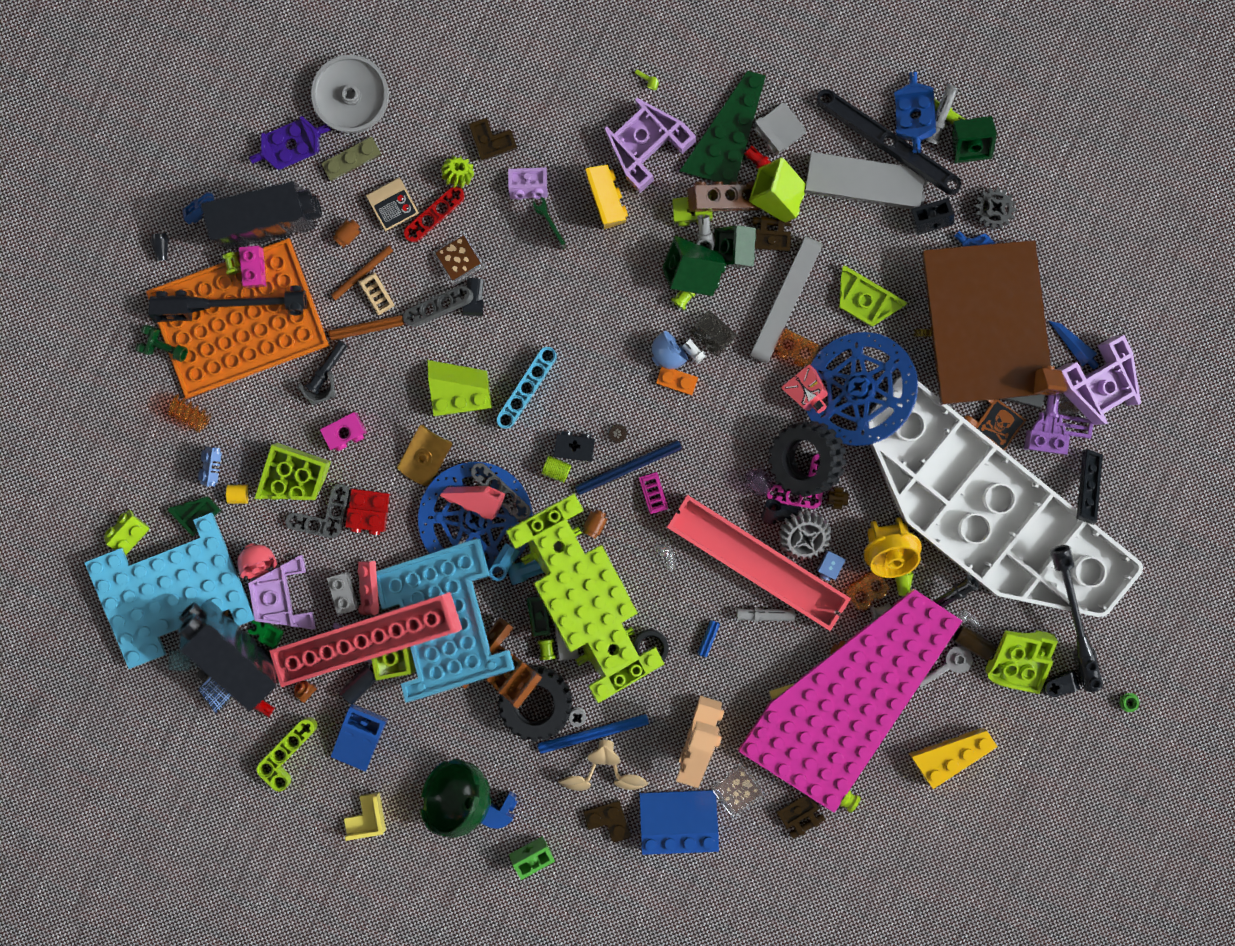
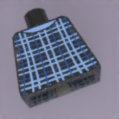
M200 669L196 676L203 681V684L197 690L214 713L217 714L233 697Z

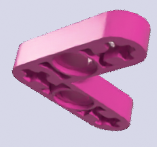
M819 454L811 458L808 472L810 477L816 474L812 473V469L817 470V464L814 461L819 459ZM769 486L766 491L767 498L773 499L770 491H774V488H777V492L784 493L782 486ZM791 490L786 491L785 501H782L783 497L776 496L775 499L782 504L815 509L821 505L823 492L815 495L818 502L814 503L813 506L810 505L809 501H804V505L800 504L803 499L801 495H799L797 502H791L788 498Z

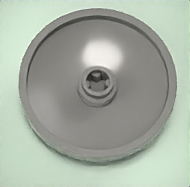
M342 55L331 59L319 69L313 80L311 98L316 113L329 127L343 133H359L373 127L383 117L389 103V87L385 76L373 62L357 55Z

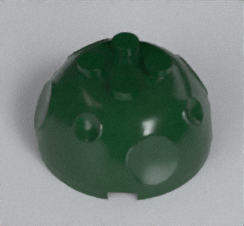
M453 759L448 762L443 761L433 769L422 789L421 797L424 798V807L420 809L423 823L430 832L438 836L455 838L469 834L483 822L490 808L491 799L489 784L481 770L474 764L460 759Z

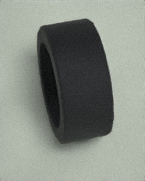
M653 629L640 632L633 642L637 654H641L639 647L644 638L655 637L661 642L662 651L660 656L664 661L669 652L667 638L661 632Z

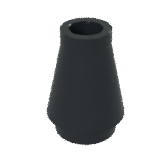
M167 233L151 234L150 242L156 261L168 260L169 238H167Z

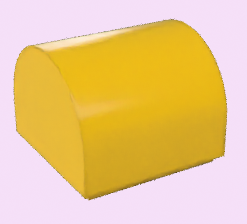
M227 485V503L248 504V485Z

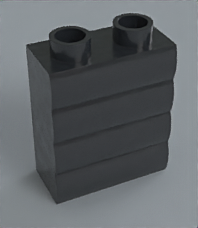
M295 181L201 203L209 240L229 250L239 249V247H245L248 244L264 243L271 238L279 239L290 236L293 233L311 231L316 228L314 219L322 218V210L317 195L312 196L310 189L304 190Z
M209 600L201 606L193 602L181 613L179 620L183 623L178 629V632L181 634L180 651L244 708L251 712L277 687L275 668L270 653L258 646L249 634L241 631L235 621L225 616L222 610Z

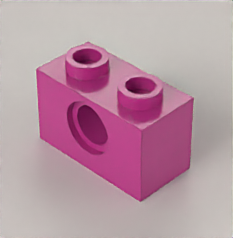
M260 246L239 247L242 285L246 288L267 287L263 248Z
M356 412L320 429L329 449H336L337 452L347 448L346 444L351 441L354 443L364 439L363 435L367 434ZM343 428L349 430V436L345 439L340 435V431Z

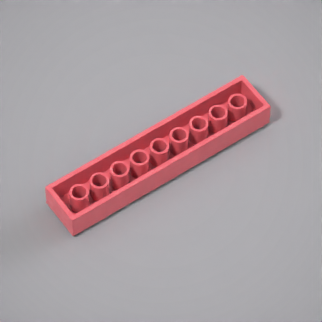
M449 592L269 650L280 686L284 687L462 630L451 593Z

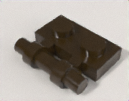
M765 215L753 217V224L760 225V230L756 229L755 250L790 252L791 232L784 231V226L791 227L792 220L785 223L778 218H767ZM767 225L777 226L778 229L777 231L767 230Z
M805 794L776 811L787 829L794 825L795 829L789 832L793 839L799 835L802 837L806 831L813 827L817 828L820 826L819 823L826 820L822 813L815 817L813 813L819 810V807L815 800ZM807 816L810 818V820L804 823L803 825L799 824V821L806 818Z

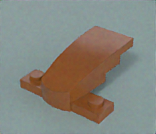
M501 617L486 634L491 655L507 651L500 644L509 636L510 631L513 629ZM510 653L515 670L492 676L485 680L492 684L501 695L518 709L542 677ZM469 684L463 685L462 687L466 689Z

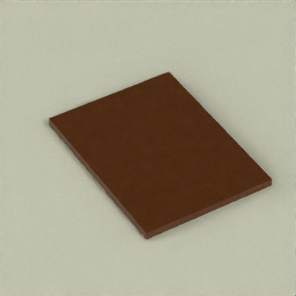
M1036 241L923 250L922 258L940 405L1041 395L1034 394L1035 372L1043 368V366H1051Z

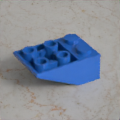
M355 704L351 705L340 729L331 757L366 772L388 718Z

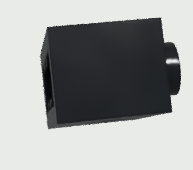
M949 198L911 209V220L917 236L954 225V212Z
M561 431V434L556 435L554 457L592 462L595 439L591 438V434L580 433V437L572 436L573 432ZM574 441H577V444L580 445V449L577 448L576 452H573V449L569 447Z

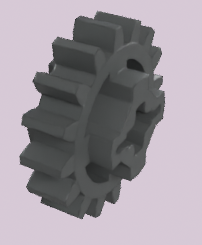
M997 187L993 192V189L989 188L987 193L985 191L981 193L982 198H976L979 204L974 205V208L978 209L974 216H980L978 223L985 222L983 227L990 225L991 230H993L997 225L1001 229L1003 224L1006 226L1010 224L1008 219L1013 220L1015 218L1011 213L1017 211L1016 208L1012 207L1016 201L1010 200L1013 195L1007 196L1006 189L1000 192V188ZM991 196H998V197H1000V198H1002V199H1001V200L995 199L994 197H991ZM983 204L986 206L985 212L983 211ZM997 205L998 209L994 212L992 208ZM989 217L996 218L999 221L990 220Z

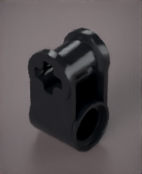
M1069 670L1046 678L1041 691L1045 695L1058 697L1079 691L1081 688L1075 670Z

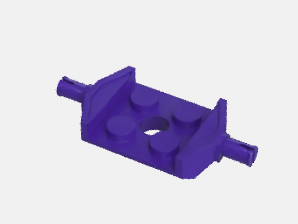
M301 116L297 121L269 133H262L260 153L249 156L252 164L263 159L267 160L279 171L318 154L320 134L331 131V128L327 124L318 128L314 127ZM289 140H295L297 143L296 147L292 150L287 148Z

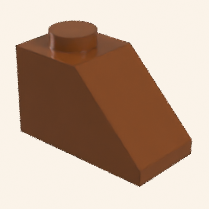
M1043 366V368L1036 370L1034 394L1053 396L1067 391L1061 370H1055L1054 366Z

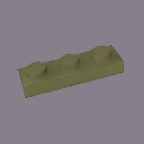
M370 137L321 164L330 181H333L382 154L373 137Z

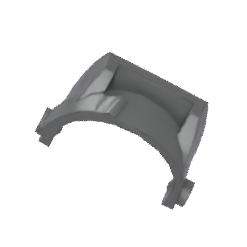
M327 372L330 386L324 392L318 393V395L308 392L304 389L301 382L298 383V390H301L302 394L313 406L335 398L334 375L332 372Z

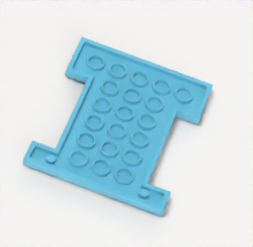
M213 513L193 520L200 538L132 565H129L123 548L84 562L128 669L166 654L160 636L179 629L183 623L179 620V616L193 602L201 606L209 600L216 604L222 612L230 609L238 626L255 620L253 610Z
M477 538L376 571L378 596L382 610L400 605V608L450 592L462 630L410 647L418 678L401 683L405 703L515 670L510 651L507 650L491 655L472 583L473 581L490 576L480 539Z

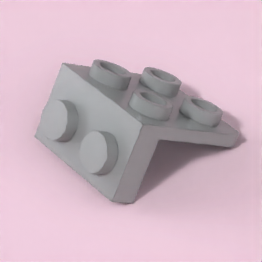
M781 103L764 118L760 117L754 124L756 134L760 138H764L768 149L772 153L775 152L777 156L806 133L805 127L785 103Z

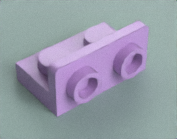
M547 168L508 169L510 199L547 198Z

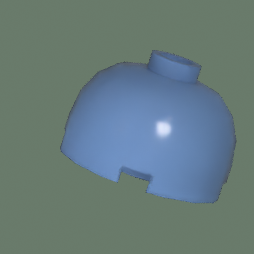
M667 331L659 334L654 339L652 344L654 356L652 360L658 367L661 365L665 369L672 370L684 365L688 361V357L682 346L679 348L675 343L677 340Z

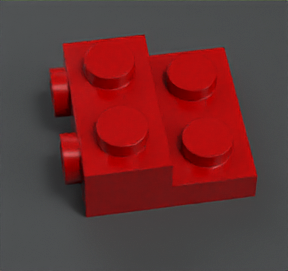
M351 489L345 527L350 528V532L361 533V529L369 530V534L380 535V532H385L390 493Z

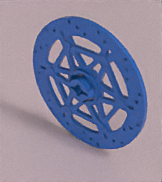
M871 332L847 334L825 346L811 363L820 379L827 381L828 406L821 413H817L814 408H811V411H807L811 421H818L819 424L824 423L828 425V429H834L837 432L836 438L840 437L843 441L841 444L865 446L880 442L894 434L906 422L914 408L918 392V379L914 364L905 350L886 336ZM863 348L878 349L889 355L890 359L883 363L863 354ZM851 350L852 356L833 370L826 368L836 356ZM857 360L860 361L861 372H856ZM865 360L879 365V367L867 372ZM852 363L850 375L838 373L845 366ZM896 369L900 370L903 388L900 398L894 397L892 372ZM885 370V372L875 381L873 375ZM834 377L846 379L844 385L836 382ZM886 377H888V393L878 388V385ZM832 385L842 390L835 400H833ZM878 392L886 397L887 400L874 399ZM843 397L847 399L846 403L835 407ZM870 403L882 405L875 412L868 415ZM853 405L855 417L842 413L841 410ZM865 405L864 415L861 418L858 406ZM888 407L894 409L893 414L886 421L869 429V421ZM836 414L857 423V430L843 429L832 423L830 418Z
M484 462L458 464L438 475L426 489L418 512L420 536L429 554L444 549L436 537L433 527L434 523L442 525L452 547L459 545L463 532L469 535L465 542L471 541L474 537L480 539L483 552H486L489 556V560L486 561L489 571L495 561L494 557H497L500 553L497 546L505 535V531L510 526H515L521 522H518V519L510 515L509 511L501 505L504 514L498 513L496 517L503 518L506 521L493 524L491 519H487L488 524L485 528V518H482L476 512L465 510L461 505L460 511L448 512L452 504L448 502L442 512H435L434 507L439 496L449 485L452 487H466L462 479L472 476L469 469L477 463H483L488 468L492 466L491 470L494 473L497 472V476L529 505L531 510L529 517L533 515L531 502L521 483L501 467ZM477 467L475 469L479 472V474H475L476 476L481 475L486 478H490L492 476L491 473H489V475L487 476L483 472L485 470L484 467ZM493 479L490 487L497 490L500 484H498L497 480ZM517 499L516 506L517 510L519 511L518 516H521L526 513L525 511L527 508H520L517 505L520 503V501ZM473 514L475 516H480V519L478 520L479 525H477L476 522H471V519H473ZM459 515V522L446 520V516ZM463 521H466L467 526L471 529H476L477 532H471V529L464 526ZM447 524L460 527L455 540ZM504 527L497 540L494 541L490 529ZM488 534L490 546L484 542L481 535ZM525 543L522 546L516 548L520 552L516 557L515 561L525 550L528 543ZM499 566L495 567L492 571V574L500 572L503 569Z

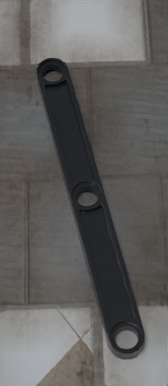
M823 89L818 93L816 103L821 109L946 194L955 195L959 192L962 182L958 176L924 153H918V150L917 153H914L911 144L831 90ZM826 95L831 101L824 103L820 97ZM890 138L893 140V145L888 146L883 140ZM947 182H955L957 184V188H949Z

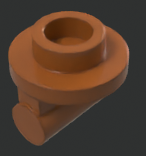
M307 681L299 682L295 686L294 695L301 702L305 703L317 690V687Z

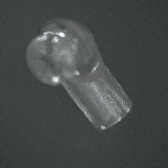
M665 544L657 545L655 553L666 559V569H675L674 551Z
M966 610L959 611V614L956 616L962 620V623L967 622L975 631L982 626L979 620Z

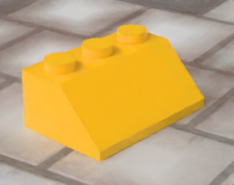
M608 165L586 168V176L604 230L626 223L625 217H628L625 205L621 206L619 199L622 198L619 187L615 188L613 181L616 180L613 169L609 170Z

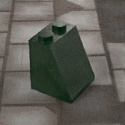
M674 236L662 270L670 289L713 296L715 290L719 287L720 277L726 270V262L721 253Z

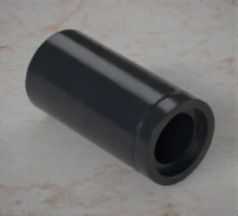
M366 664L339 691L340 695L351 705L377 681L375 680L373 668Z

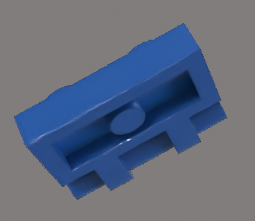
M204 193L200 198H196L182 210L183 218L188 225L192 222L197 223L203 217L201 203L215 200L212 193Z

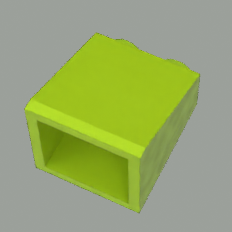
M781 157L758 169L749 202L786 223L799 215V207L805 195L806 184L786 160Z

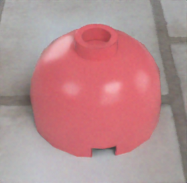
M249 544L245 546L237 558V567L243 579L244 576H247L248 579L263 576L269 572L266 569L270 567L274 569L277 566L273 552L264 545Z

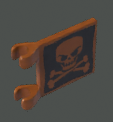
M998 399L985 400L990 405L978 422L971 416H965L964 419L1005 451L1026 419Z

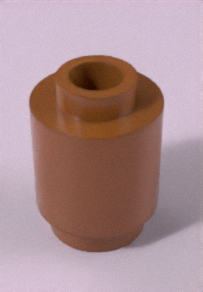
M346 219L334 232L335 235L332 238L344 248L360 234V225L353 219L350 221Z
M597 509L595 512L590 511L583 525V533L596 539L601 534L608 520L605 518L606 514Z

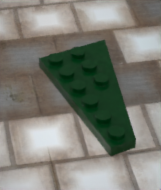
M751 71L746 72L679 171L680 173L712 182H723V185H729L730 182L737 181L766 78L765 75Z

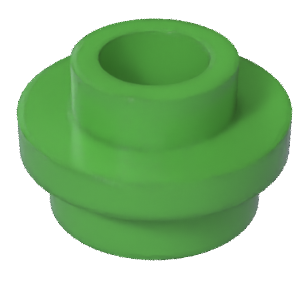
M1125 693L1121 696L1119 703L1124 711L1133 712L1137 710L1139 699L1135 694ZM1131 699V705L1127 706L1126 701Z

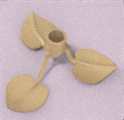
M601 740L599 741L598 749L591 752L587 757L593 763L586 778L570 776L559 780L558 783L565 788L575 791L587 790L591 787L589 781L596 764L613 765L617 779L614 781V784L621 789H640L647 786L649 781L647 782L644 778L637 775L620 776L617 769L620 758L613 752L614 742Z

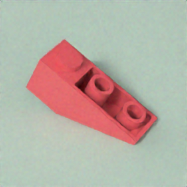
M490 486L447 487L440 496L450 503L461 505L467 511L480 514L482 518L493 520L499 513L505 493Z

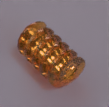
M176 394L170 403L168 416L170 418L175 416L177 422L181 420L183 425L188 424L190 429L195 427L197 433L201 432L209 423L212 412L206 416V409L198 412L199 405L193 409L192 401L186 405V398L178 401L179 394Z

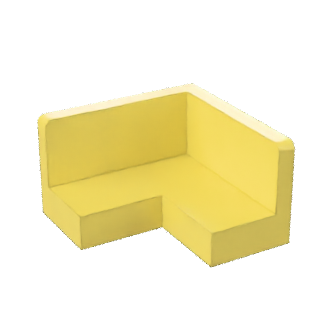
M380 792L361 795L360 802L363 814L344 818L347 833L345 841L384 834L386 827Z

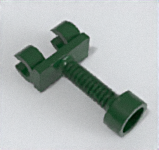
M142 325L141 333L149 335L147 344L137 343L136 351L145 355H151L156 347L173 354V359L183 362L188 354L186 347L181 345L173 347L157 340L160 329L150 325Z

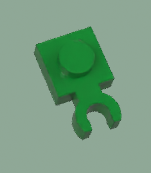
M252 620L257 629L256 631L248 629V633L260 635L258 641L273 649L277 648L284 630L270 623H265L263 626L262 622Z

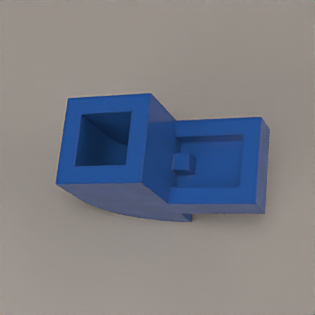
M510 791L501 807L491 803L482 824L493 829L507 826L514 817V814L508 811H513L518 802L515 800L517 794Z

